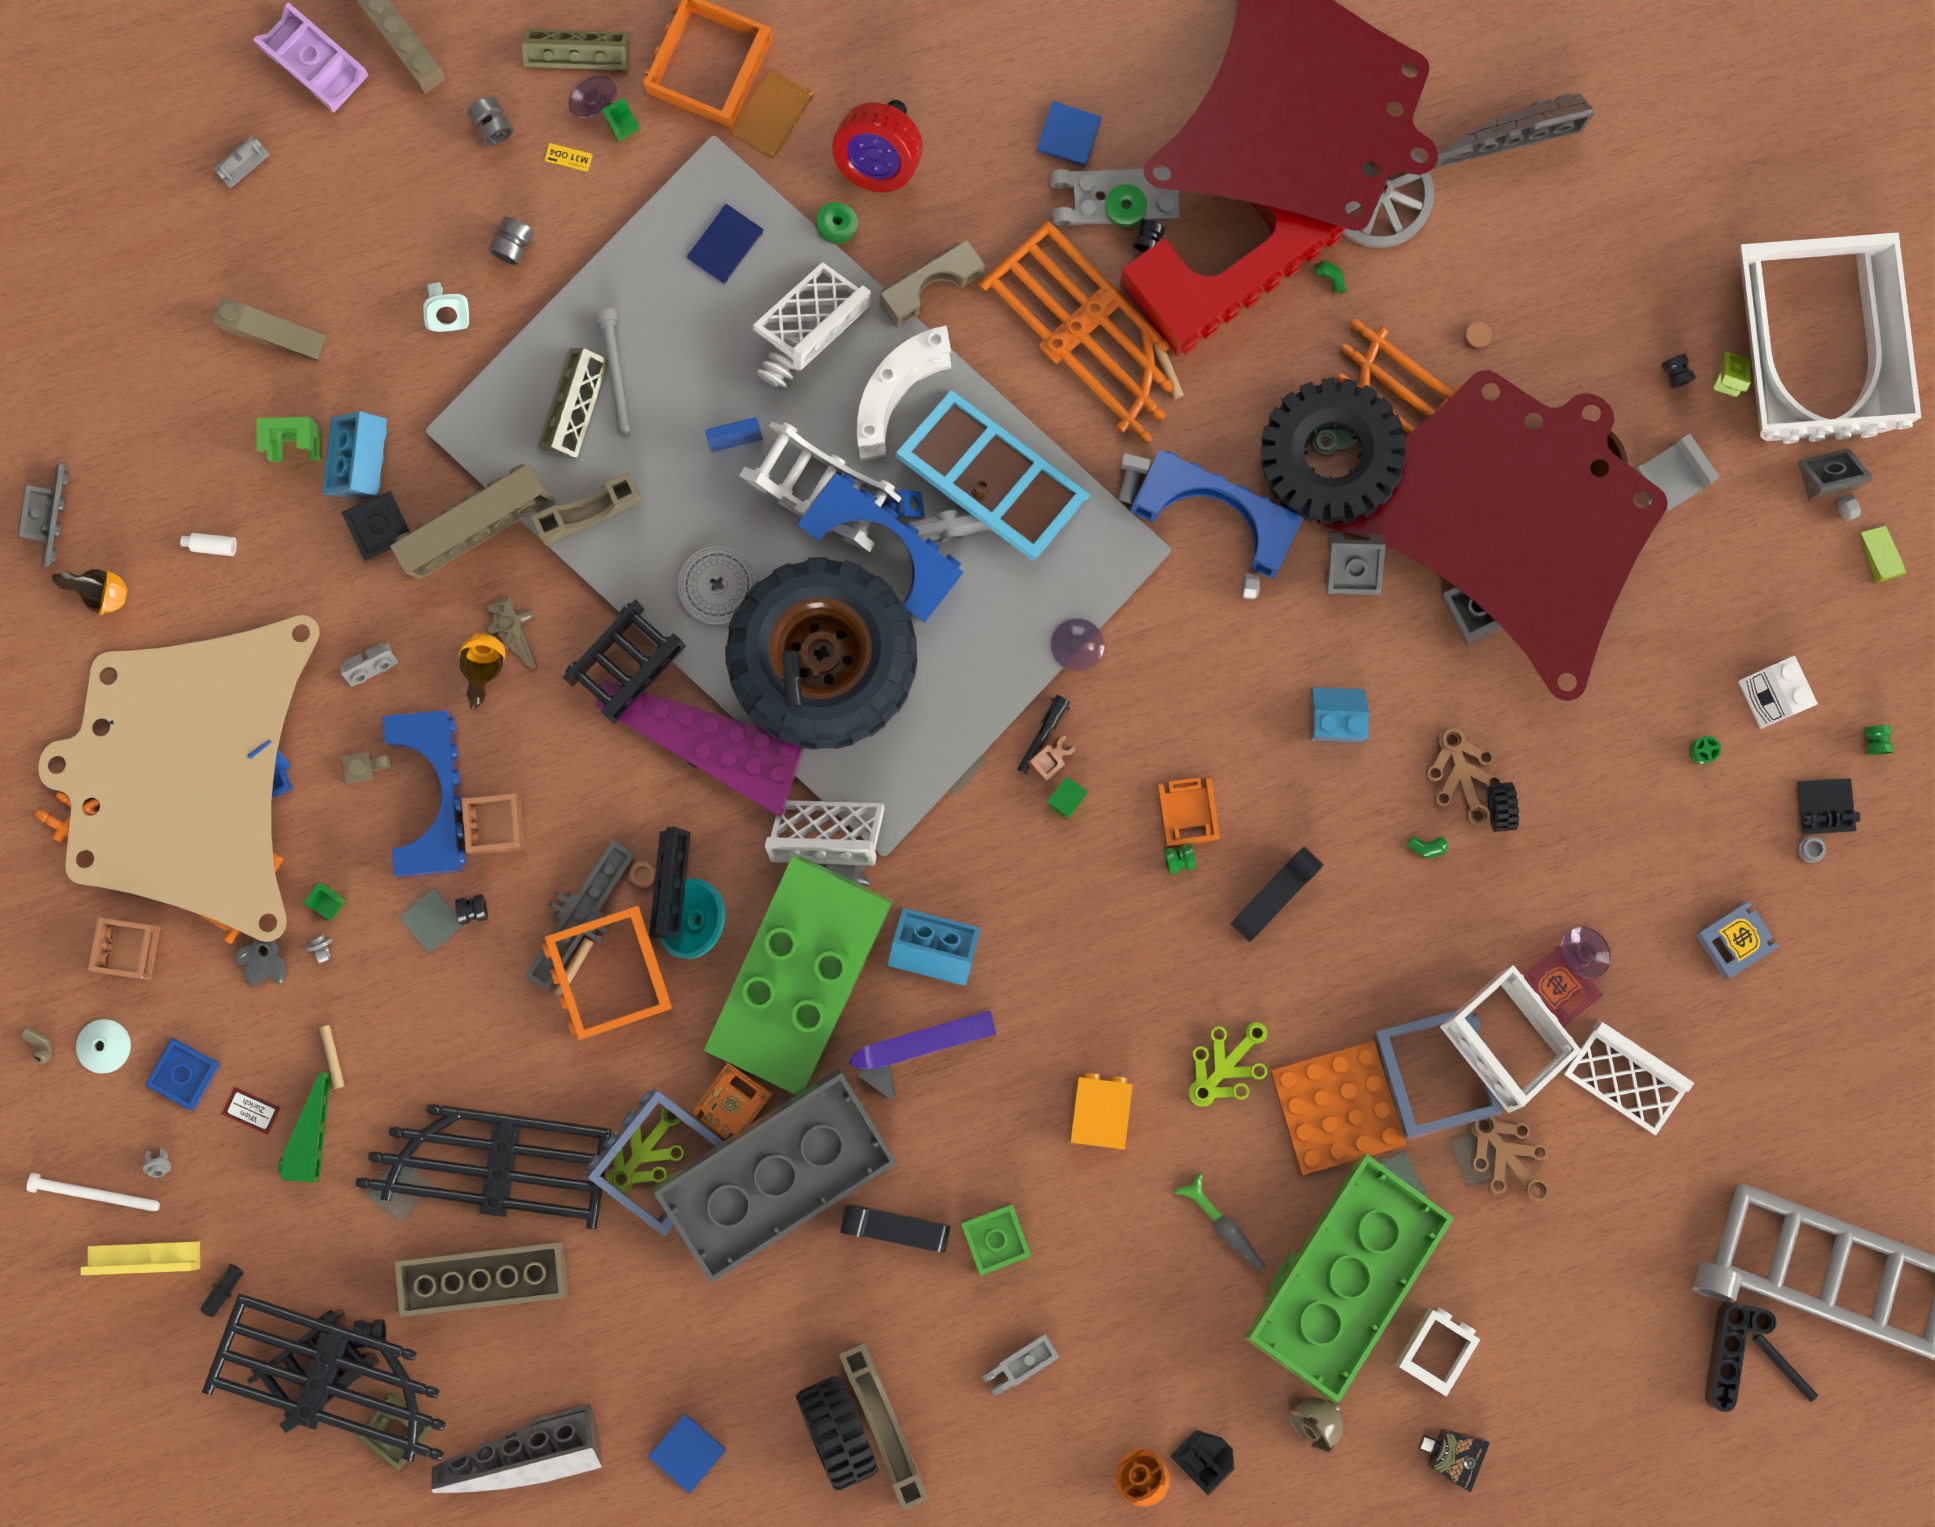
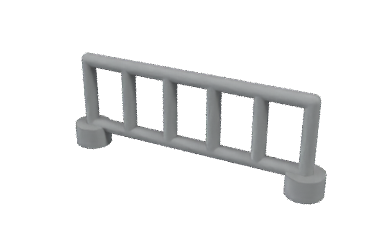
M1739 1184L1736 1187L1714 1264L1707 1262L1699 1263L1692 1289L1695 1292L1714 1300L1735 1303L1739 1288L1743 1287L1935 1360V1293L1923 1338L1887 1325L1904 1262L1935 1273V1255L1750 1185ZM1749 1203L1784 1216L1767 1279L1731 1266ZM1800 1223L1836 1235L1819 1299L1783 1285ZM1852 1242L1888 1255L1871 1318L1835 1305Z

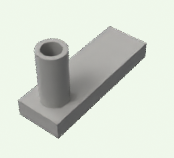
M1124 453L1121 470H1125V475L1118 498L1119 501L1128 504L1134 503L1140 476H1146L1150 459Z

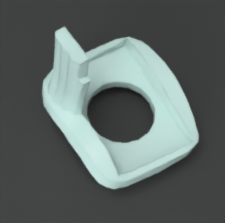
M439 282L428 284L429 298L423 304L425 327L428 330L437 332L466 329L469 325V309L466 297L462 294H443V287H441ZM448 306L454 308L457 312L455 321L452 323L440 322L436 317V313L441 307Z

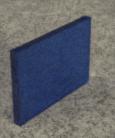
M725 204L686 258L725 284L758 238L763 234L764 229L728 204Z

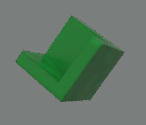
M621 98L602 109L605 121L618 142L641 130L625 98Z
M1065 777L1047 801V805L1068 820L1086 797L1088 791L1069 777Z
M318 882L303 904L314 909L327 920L332 921L348 899L327 884Z

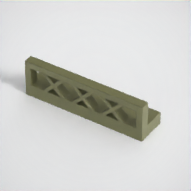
M526 29L522 40L524 67L627 70L629 32Z
M585 348L569 349L538 444L539 448L546 451H558L571 458L578 457L607 368L608 359ZM590 359L599 363L596 374L591 376L587 369ZM587 384L589 395L587 399L582 401L579 390L582 385ZM579 408L582 417L580 423L574 425L571 415L573 410ZM568 433H571L574 441L571 450L562 446L564 437Z

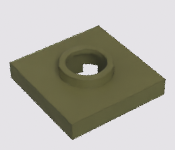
M393 1391L384 1400L407 1408L405 1401ZM377 1410L366 1423L367 1426L388 1432L389 1424L394 1420H400L407 1426L408 1430V1420ZM419 1424L417 1442L422 1443L431 1432L432 1427ZM361 1435L356 1436L396 1470L400 1471L406 1464L407 1460L402 1459L403 1449Z

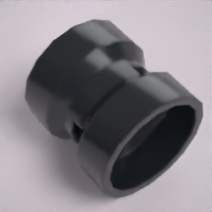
M1142 220L1139 226L1140 234L1135 237L1133 247L1142 253L1146 252L1157 244L1159 239L1163 238L1166 230L1165 227L1152 220Z
M1686 354L1675 356L1661 364L1664 372L1669 373L1668 382L1671 389L1681 387L1696 379L1693 370L1687 367L1689 360Z
M483 894L474 895L469 900L465 898L455 900L456 914L460 925L469 924L471 920H488V909Z
M375 1319L372 1323L365 1320H356L354 1322V1331L386 1341V1323L384 1319ZM354 1343L355 1348H365V1347H366V1346H363V1345Z

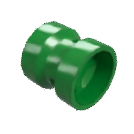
M1891 725L1864 728L1865 737L1868 738V745L1866 746L1867 755L1894 753V744L1890 742V736L1892 735Z
M1190 843L1182 845L1179 849L1172 847L1164 849L1165 861L1170 875L1177 874L1183 869L1187 871L1196 869L1195 856Z

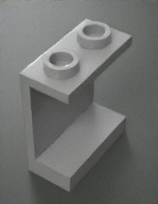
M1691 434L1683 437L1675 445L1635 469L1665 493L1668 500L1665 513L1706 488L1720 477ZM1644 491L1647 497L1649 498L1648 504L1650 506L1652 503V496L1649 492Z

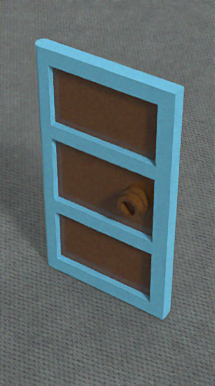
M953 390L947 393L946 397L895 455L901 462L1032 561L1039 557L1090 495V493Z

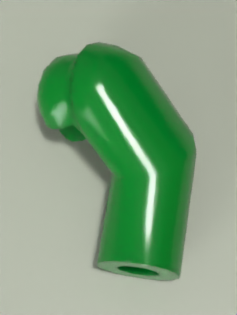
M1321 260L1320 263L1314 266L1317 276H1327L1330 278L1334 294H1341L1347 291L1343 273L1339 267L1329 260Z
M1413 835L1406 846L1423 858L1430 859L1445 854L1448 842L1443 837H1437L1435 841L1425 843Z

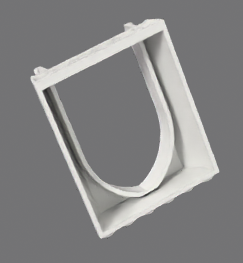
M1899 233L1740 245L1739 257L1760 437L1766 441L1783 440L1784 444L1798 442L1799 439L1809 438L1810 442L1822 441L1825 437L1835 436L1836 440L1851 438V435L1861 434L1862 438L1877 436V433L1913 427L1912 423L1922 417ZM1856 254L1868 352V370L1858 399L1849 411L1841 417L1830 420L1808 411L1788 393L1780 381L1771 352L1761 261Z

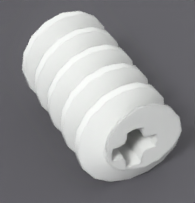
M784 337V342L792 348L800 342L799 337ZM775 346L777 354L771 352L768 355L771 362L764 361L762 363L764 370L758 369L756 373L769 385L775 388L778 386L786 388L787 384L783 380L784 377L792 380L794 377L789 372L790 369L795 371L800 369L793 365V359Z

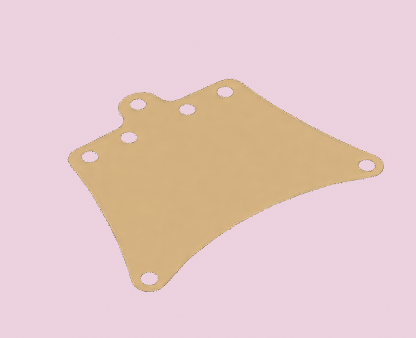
M300 615L250 631L211 640L155 649L110 651L96 657L90 670L84 716L80 731L71 739L55 741L48 745L41 754L38 764L39 776L45 786L64 792L71 801L65 864L69 879L74 883L132 893L174 905L214 919L260 941H274L284 933L287 919L275 875L271 835L272 788L277 749L285 716L297 680L320 635L319 626L314 619L309 616ZM301 624L306 625L310 630L309 638L304 642L295 641L292 637L293 629ZM106 667H112L117 672V679L111 685H105L100 681V673ZM101 718L109 722L113 720L114 724H110V730L106 735L97 736L92 731L93 723ZM270 739L271 744L251 759L248 757V754ZM54 756H61L66 761L65 769L59 774H54L48 769V763ZM88 798H96L100 803L99 811L92 816L86 815L82 810L83 802ZM83 850H89L94 855L93 864L88 868H81L76 863L78 853ZM265 914H273L277 919V926L271 932H264L259 927V920Z

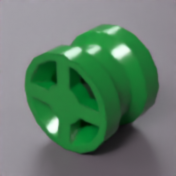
M1703 736L1693 741L1689 748L1691 759L1700 765L1716 760L1721 753L1719 741L1711 736Z

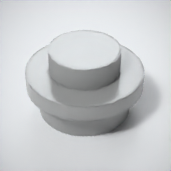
M1809 836L1802 839L1799 843L1798 853L1804 861L1816 863L1825 856L1826 847L1820 838Z

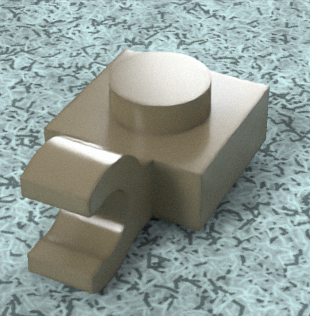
M369 752L342 757L345 779L348 784L375 779L374 771L392 768L390 757L380 756L372 759Z

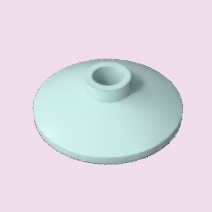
M108 1019L96 1020L86 1025L80 1032L76 1042V1052L79 1061L85 1068L95 1073H110L117 1070L126 1062L131 1050V1041L126 1029L118 1022ZM99 1041L104 1043L102 1051H98L96 1048Z

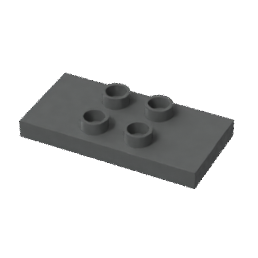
M837 1069L653 1186L652 1190L705 1275L712 1283L883 1173L897 1162L844 1075Z

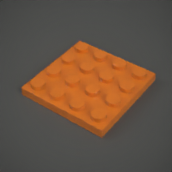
M1375 1040L1270 1070L1301 1175L1357 1160L1359 1155L1368 1154L1371 1156L1406 1146Z

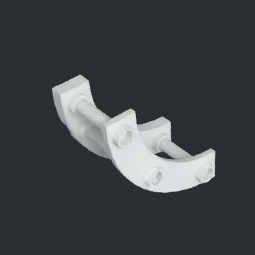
M947 325L922 332L899 345L881 362L871 376L864 390L857 418V439L861 461L887 457L886 433L888 422L893 409H895L907 390L918 380L951 368L949 355L951 348Z
M775 422L770 423L769 426L780 435L760 468L757 467L755 470L744 467L739 475L763 494L768 492L778 499V504L799 517L802 516L835 472L839 474L845 472L856 481L853 486L861 491L862 487L876 492L875 497L877 499L874 503L880 507L886 497L897 502L901 500V497L894 492L895 487L885 480L875 481L845 466L846 462L833 454L830 457L797 435L796 432L798 430L786 422L782 425ZM789 441L801 449L802 452L783 484L777 485L769 479V472ZM810 457H813L826 465L827 469L808 500L805 499L803 502L792 495L793 491L791 489ZM860 520L858 525H854L853 528L843 523L828 531L829 534L835 532L844 536L843 540L868 552L871 551L875 544L867 537V529L872 521Z

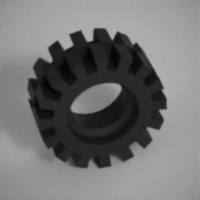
M1513 782L1490 784L1488 786L1489 790H1487V807L1490 812L1489 820L1491 819L1492 830L1494 832L1517 830L1519 826V802L1515 785H1513Z

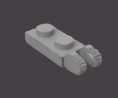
M1044 1333L1000 1361L998 1366L983 1374L982 1378L985 1382L990 1381L1000 1372H1005L1008 1380L996 1385L991 1390L993 1396H996L1012 1385L1015 1387L1060 1358V1356Z

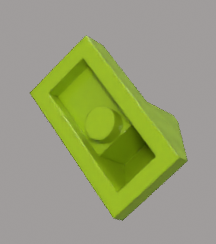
M1725 351L1714 383V390L1737 397L1741 390L1747 392L1751 383L1750 359Z

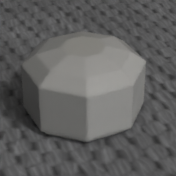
M1852 494L1845 495L1837 500V510L1840 516L1847 522L1860 516V505Z
M1246 573L1243 580L1242 598L1255 600L1260 591V580L1257 574Z

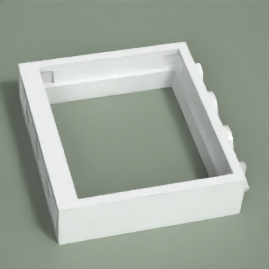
M1514 965L1499 972L1440 1026L1508 1113L1523 1107L1581 1052L1573 1038L1558 1022L1557 1017L1550 1012L1542 1002L1541 997L1531 988L1524 979V976L1519 973ZM1500 985L1557 1055L1522 1089L1519 1088L1465 1019L1470 1012Z

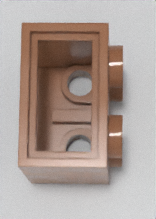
M514 793L462 799L466 853L478 855L525 850L522 806L519 795Z
M98 917L88 971L151 980L161 927Z

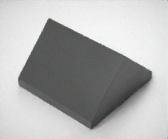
M1850 449L1799 461L1800 471L1809 500L1859 489L1872 480V475Z
M891 1065L869 1070L862 1069L858 1074L860 1078L889 1099L896 1098Z

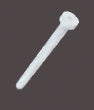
M31 1173L27 1182V1191L33 1193L40 1189L149 1211H157L160 1207V1203L156 1200L41 1179V1175L38 1173Z

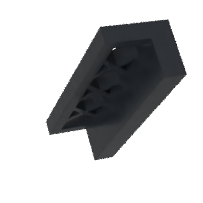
M666 827V831H660L649 930V937L680 938L691 832L677 827Z

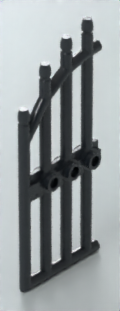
M429 1104L426 1110L427 1113L443 1117L421 1130L402 1129V1127L389 1128L390 1136L410 1139L399 1154H382L377 1151L369 1152V1161L392 1165L386 1181L378 1179L369 1180V1178L364 1177L357 1178L356 1186L359 1188L382 1191L380 1200L391 1201L393 1193L477 1204L480 1205L479 1213L507 1217L508 1209L585 1219L587 1220L586 1228L596 1230L602 1188L592 1181L514 1171L516 1154L589 1164L591 1162L590 1159L594 1155L599 1156L605 1149L603 1145L611 1135L612 1129ZM459 1119L493 1123L491 1140L439 1133V1131ZM520 1128L599 1138L597 1154L518 1144ZM423 1142L489 1150L486 1167L412 1157L411 1155ZM404 1166L483 1177L484 1185L482 1194L399 1183L397 1180ZM605 1170L601 1174L602 1177L605 1176ZM512 1182L591 1192L589 1209L510 1198Z
M238 1293L202 1393L212 1396L214 1389L218 1388L291 1412L289 1421L316 1430L318 1423L321 1422L403 1449L402 1459L413 1462L415 1454L424 1457L429 1456L430 1459L440 1461L444 1456V1452L440 1449L431 1448L428 1445L417 1442L419 1424L426 1427L430 1426L432 1429L443 1431L446 1422L441 1419H434L432 1416L420 1413L415 1393L421 1395L425 1394L430 1398H438L440 1390L410 1379L397 1358L401 1356L403 1359L414 1361L417 1352ZM248 1307L321 1331L316 1348L239 1323L244 1308ZM238 1334L311 1358L306 1375L229 1350L234 1335ZM348 1341L380 1351L393 1373L343 1357ZM228 1361L301 1385L297 1401L294 1402L219 1377L224 1362ZM338 1368L402 1388L407 1408L333 1384ZM332 1395L408 1420L407 1438L323 1411L328 1396Z

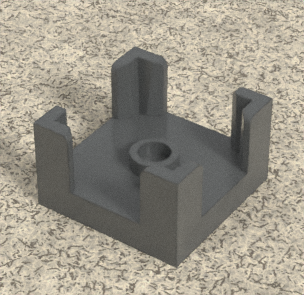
M1328 532L1330 556L1329 569L1325 571V586L1328 594L1381 595L1386 546L1382 534L1370 533L1368 536L1370 541L1344 540L1342 533Z

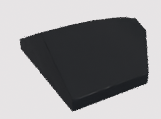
M1196 1430L1170 1456L1208 1496L1235 1470L1231 1446L1222 1437Z

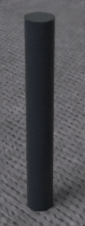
M1758 1333L1753 1337L1752 1340L1810 1402L1818 1397L1813 1388L1762 1334Z

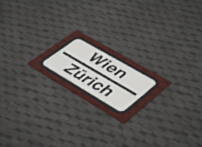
M234 1087L222 1115L268 1135L281 1107Z

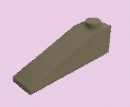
M220 297L212 322L221 331L317 361L320 359L327 336L222 297Z

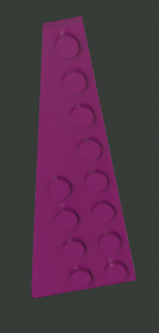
M605 680L601 687L610 696H615L622 689L621 685ZM645 692L619 719V721L728 785L738 793H741L775 815L782 817L804 748H799L783 740L780 741L766 733L761 727ZM597 699L595 705L602 710L603 703Z

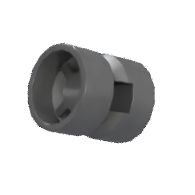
M494 96L476 101L467 110V114L474 127L478 128L477 132L482 142L488 147L504 142L514 132L507 116L503 115L504 111L500 103Z
M503 217L498 229L500 236L493 238L488 251L496 258L508 264L518 266L525 254L522 247L528 246L534 231L516 219Z

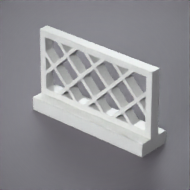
M822 262L753 324V330L793 359V365L802 370L870 307L871 291L863 285L860 288L856 287ZM824 273L831 278L832 283L817 284L816 279ZM832 290L833 298L818 299L817 291ZM836 290H847L851 295L848 298H836ZM802 291H814V299H799V294ZM834 305V311L829 314H819V306ZM797 306V315H782L783 308ZM800 306H815L816 314H801ZM801 321H816L817 326L814 329L802 330ZM770 322H779L780 330L769 331L764 326ZM783 322H798V330H783ZM784 337H799L800 342L792 348L784 342Z
M787 800L782 817L776 815L771 837L766 839L765 848L770 862L789 863L792 856L797 854L816 864L875 866V848L885 809L883 803ZM786 809L799 812L789 820L784 817ZM816 810L825 813L814 821L809 817ZM841 811H848L851 814L840 822L835 818V815ZM867 812H876L875 817L866 823L861 818ZM805 818L809 824L797 831L793 825ZM831 819L835 825L823 832L819 826ZM857 820L861 826L850 833L845 827ZM788 828L793 832V835L789 838H779V834ZM814 829L819 833V836L814 839L803 837ZM839 830L846 835L840 840L829 838ZM865 831L870 834V840L855 839Z
M1598 1019L1593 1027L1594 1030L1581 1047V1052L1574 1057L1563 1074L1654 1135H1657L1686 1091L1689 1092L1694 1083ZM1596 1038L1605 1043L1606 1055L1592 1057L1590 1046ZM1610 1047L1616 1050L1617 1053H1611ZM1587 1052L1588 1058L1582 1059ZM1625 1056L1628 1058L1630 1070L1615 1072L1612 1057ZM1608 1058L1611 1073L1596 1076L1593 1061ZM1589 1062L1592 1077L1580 1079L1573 1074L1578 1064ZM1633 1062L1639 1065L1640 1068L1634 1069ZM1648 1071L1651 1073L1653 1085L1638 1087L1635 1073ZM1631 1074L1634 1088L1619 1091L1616 1076ZM1612 1077L1615 1092L1603 1094L1598 1090L1597 1080ZM1656 1077L1664 1083L1657 1084ZM1593 1081L1594 1087L1586 1082ZM1670 1086L1677 1091L1671 1101L1660 1102L1658 1088ZM1654 1089L1657 1103L1641 1106L1639 1091ZM1635 1092L1638 1107L1624 1108L1621 1105L1620 1095ZM1616 1096L1617 1102L1609 1097ZM1667 1106L1664 1112H1662V1107ZM1658 1107L1659 1119L1654 1126H1651L1644 1121L1642 1110ZM1639 1111L1640 1118L1632 1112Z

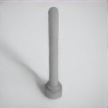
M602 309L595 312L596 321L604 331L619 431L622 434H627L630 431L614 333L615 322L618 321L616 309Z

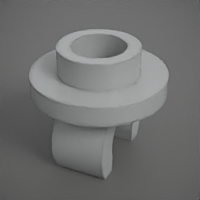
M320 934L308 940L309 944L305 949L307 952L314 951L319 963L330 959L331 953L327 945L332 942L331 937H324V934Z
M160 1148V1156L156 1159L153 1158L150 1151L145 1153L146 1162L143 1163V1172L150 1177H162L171 1170V1163L168 1161L169 1155L164 1148Z

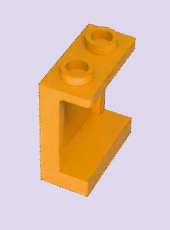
M1084 1073V1078L1078 1077L1070 1135L1071 1143L1125 1150L1133 1084H1127V1078L1111 1076V1081L1100 1080V1074Z

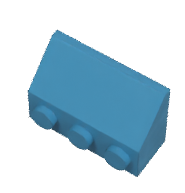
M361 411L331 417L322 494L352 498L378 496V491L381 487V466L384 462V440L387 436L386 418Z
M903 908L892 943L888 966L966 986L981 928Z

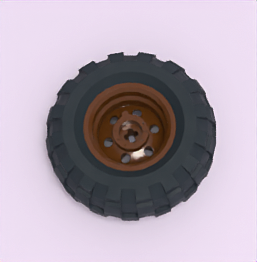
M827 557L808 558L807 561L790 564L789 562L774 569L771 575L761 582L757 581L745 594L740 607L734 611L728 627L729 634L727 646H725L726 666L730 684L740 705L749 717L766 733L780 741L783 740L794 744L799 748L812 750L819 748L839 749L854 745L855 742L868 736L872 737L883 729L887 722L900 711L908 698L911 685L915 679L918 662L917 639L912 619L905 604L901 602L893 588L880 576H875L865 570L863 566L847 560L841 562L829 560ZM813 624H818L820 626V630L818 632L812 633L810 631V626ZM837 631H844L846 637L843 640L837 639ZM799 643L801 645L800 651L797 652L799 670H808L807 677L800 681L803 705L787 707L784 682H781V679H784L781 655L783 652L792 651V644ZM822 650H825L829 658H824L823 662H821L816 654H821ZM851 656L853 663L849 666L845 665L843 658ZM832 675L834 683L827 685L824 682V677Z

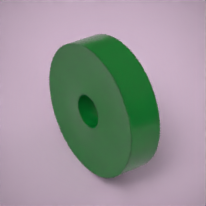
M1131 184L1116 186L1109 192L1106 198V215L1116 226L1122 228L1136 226L1146 215L1147 199L1141 189ZM1123 203H1129L1131 207L1129 209H1124L1121 205Z
M827 203L821 207L817 214L816 230L827 242L843 244L854 237L858 227V217L854 210L844 203ZM833 221H838L840 225L834 224Z

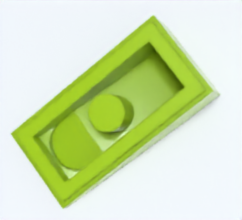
M1886 526L1860 533L1875 583L1906 574L1904 564Z

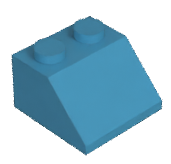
M1312 687L1311 741L1364 743L1368 739L1369 726L1366 690Z

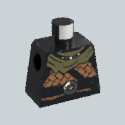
M1442 1429L1438 1439L1424 1434L1420 1440L1418 1450L1431 1455L1428 1462L1431 1468L1471 1492L1490 1442L1480 1437Z

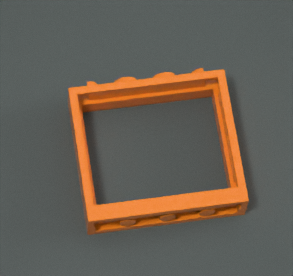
M680 0L678 5H675V16L672 23L668 22L664 29L663 37L665 38L662 45H658L654 51V62L651 69L647 68L645 71L643 83L646 94L732 128L773 38L771 27L705 0ZM692 13L755 38L722 111L659 85Z
M639 906L545 937L546 942L542 943L546 959L552 958L555 968L550 969L555 985L559 983L561 985L563 994L559 995L563 1010L569 1009L572 1019L568 1020L567 1023L571 1035H577L579 1040L673 1009ZM631 917L659 1004L584 1029L556 942Z

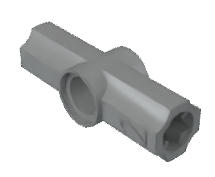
M958 510L941 512L933 518L910 522L911 525L919 530L917 534L919 538L923 541L929 538L933 542L940 540L941 542H952L962 539L964 535L991 530L968 511L959 512Z

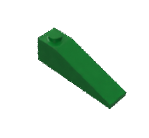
M319 1072L283 1152V1157L279 1159L278 1173L281 1174V1180L320 1182L330 1073Z

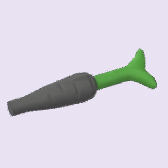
M1202 1173L1195 1177L1191 1185L1175 1189L1174 1194L1190 1197L1198 1203L1214 1222V1230L1218 1236L1249 1262L1258 1273L1266 1267L1236 1222L1230 1216L1222 1215L1203 1194Z

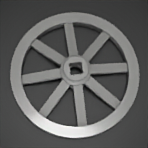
M1411 151L1412 159L1416 162L1423 163L1420 157L1417 156L1413 151ZM1368 162L1363 164L1362 170L1367 176H1377ZM1409 173L1392 181L1388 179L1384 188L1385 193L1381 194L1372 218L1367 227L1363 229V232L1345 229L1342 235L1357 244L1371 248L1392 247L1412 238L1423 227L1432 210L1434 186L1430 173L1422 175ZM1420 179L1423 187V203L1394 191V189ZM1391 200L1420 212L1417 219L1405 230L1399 221ZM1352 201L1346 205V212L1350 213L1361 205L1358 202ZM1381 206L1384 207L1395 232L1394 235H1370L1378 209Z

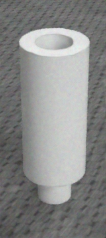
M191 533L190 536H182L180 542L181 546L189 547L191 552L234 556L237 547L235 537Z

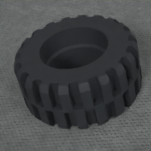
M831 1376L800 1390L796 1395L797 1403L833 1489L841 1491L874 1476L878 1471L873 1452L841 1379L837 1376Z

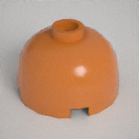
M1143 1448L1135 1449L1125 1454L1117 1464L1119 1468L1116 1476L1114 1475L1113 1481L1116 1491L1125 1501L1137 1507H1149L1159 1503L1165 1497L1170 1487L1171 1476L1168 1466L1156 1452L1145 1451Z

